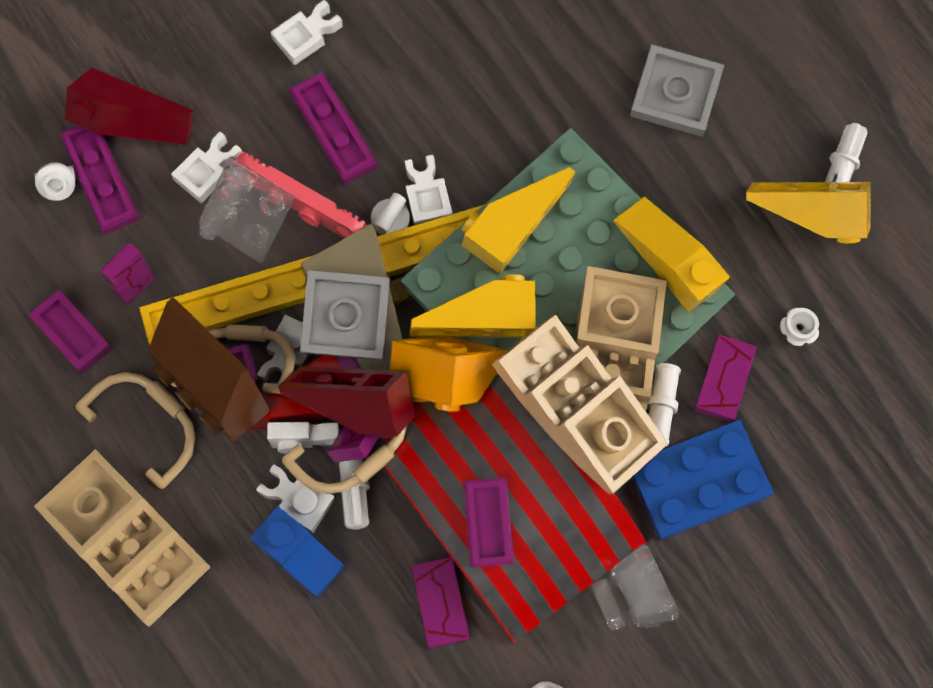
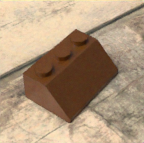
M174 297L167 301L148 349L157 363L152 370L167 387L174 383L179 388L175 393L190 411L197 407L203 413L199 418L211 433L216 436L222 432L233 443L268 414L270 409L248 369Z

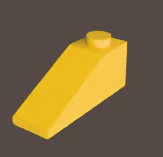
M568 167L489 203L481 214L474 211L461 229L465 232L462 247L501 274L570 186L576 171Z
M752 182L746 192L747 201L825 238H837L839 243L850 244L860 242L861 238L868 237L870 231V182Z
M645 196L613 221L659 278L667 281L666 286L688 313L718 291L730 278L704 245Z
M521 275L501 276L500 280H493L411 319L410 337L524 338L536 328L535 281H526L525 277Z

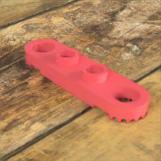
M239 153L231 164L232 169L238 176L265 192L266 197L272 203L281 208H285L288 205L298 211V215L306 223L314 227H318L320 224L339 236L346 238L367 226L363 220L357 221L358 216L355 215L353 218L352 212L349 211L348 213L345 209H337L336 203L272 166L265 167L264 163L259 164L260 160L256 158L254 161V156H249L248 153Z

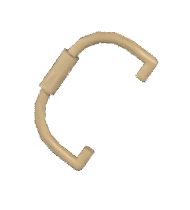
M228 324L226 328L209 331L216 339L226 337L227 340L256 342L270 340L279 344L285 354L284 369L279 384L264 383L263 392L280 394L278 386L293 373L296 355L291 342L279 332L268 330L266 326Z
M129 372L109 375L94 385L76 404V410L90 423L96 419L97 415L88 406L110 386L122 382L138 383L146 388V392L174 419L178 418L184 427L186 437L184 450L176 463L162 477L153 468H150L145 473V476L159 489H164L184 469L193 455L196 436L193 422L185 412L186 407L157 380L153 382L142 374Z
M407 426L397 437H393L387 446L383 444L353 471L354 475L342 482L328 484L318 482L307 475L295 462L305 452L299 444L283 456L282 463L299 482L312 491L325 494L345 492L359 483L365 484L395 457L393 453L403 442Z

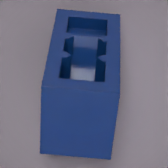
M279 506L275 508L250 537L258 549L318 599L345 568V565L320 544L307 529Z

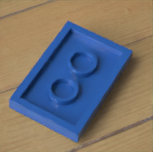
M741 420L661 450L632 476L659 541L774 495Z

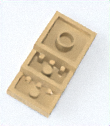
M587 266L573 340L579 348L586 345L590 347L611 379L621 376L646 411L647 403L651 398L655 359L659 353L667 281Z
M556 315L546 319L491 363L517 399L544 431L608 494H613L668 444L622 377L618 376L611 379L590 347L586 345L579 348Z
M96 449L34 506L72 549L88 563L100 578L148 627L211 568Z

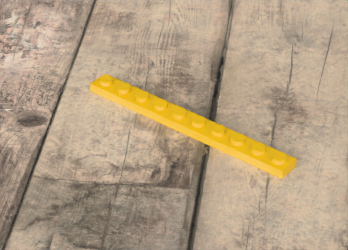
M484 205L377 236L387 277L411 271L466 222L474 211H478ZM312 256L175 296L174 298L208 331L305 303L307 276L302 270L301 263ZM171 298L139 307L149 345L165 305Z

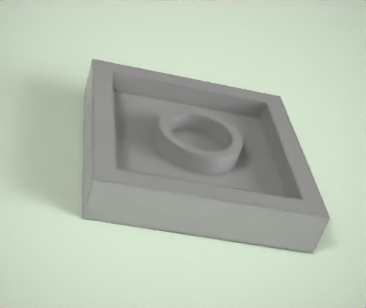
M651 45L630 117L703 137L724 64Z
M308 270L300 353L383 360L390 278Z

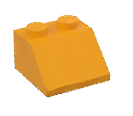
M420 337L392 340L390 371H406L413 402L432 401L435 402L436 409L459 411L460 405L477 403L498 373L491 363L508 350L455 337Z

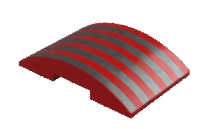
M498 373L477 403L460 405L459 411L436 409L435 402L432 401L418 402L414 405L416 416L408 424L403 442L393 453L395 457L384 466L513 643L646 543L645 538L616 494H608L560 448L517 399ZM379 437L372 448V452L374 453L383 444L387 446L392 438ZM507 478L514 564L470 567L463 481Z

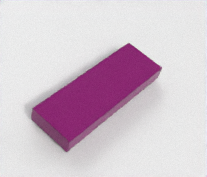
M323 72L289 89L292 99L344 185L378 168L377 161Z
M81 126L61 132L60 136L103 234H109L139 221V215L104 136Z

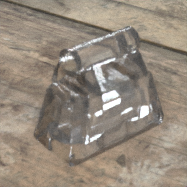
M645 544L640 545L627 557L622 558L616 566H613L611 578L590 586L611 632L631 622H634L637 627L641 628L647 626L648 628L661 626L660 624L675 622L679 616V611L649 547ZM620 589L629 608L628 611L621 614L611 590Z

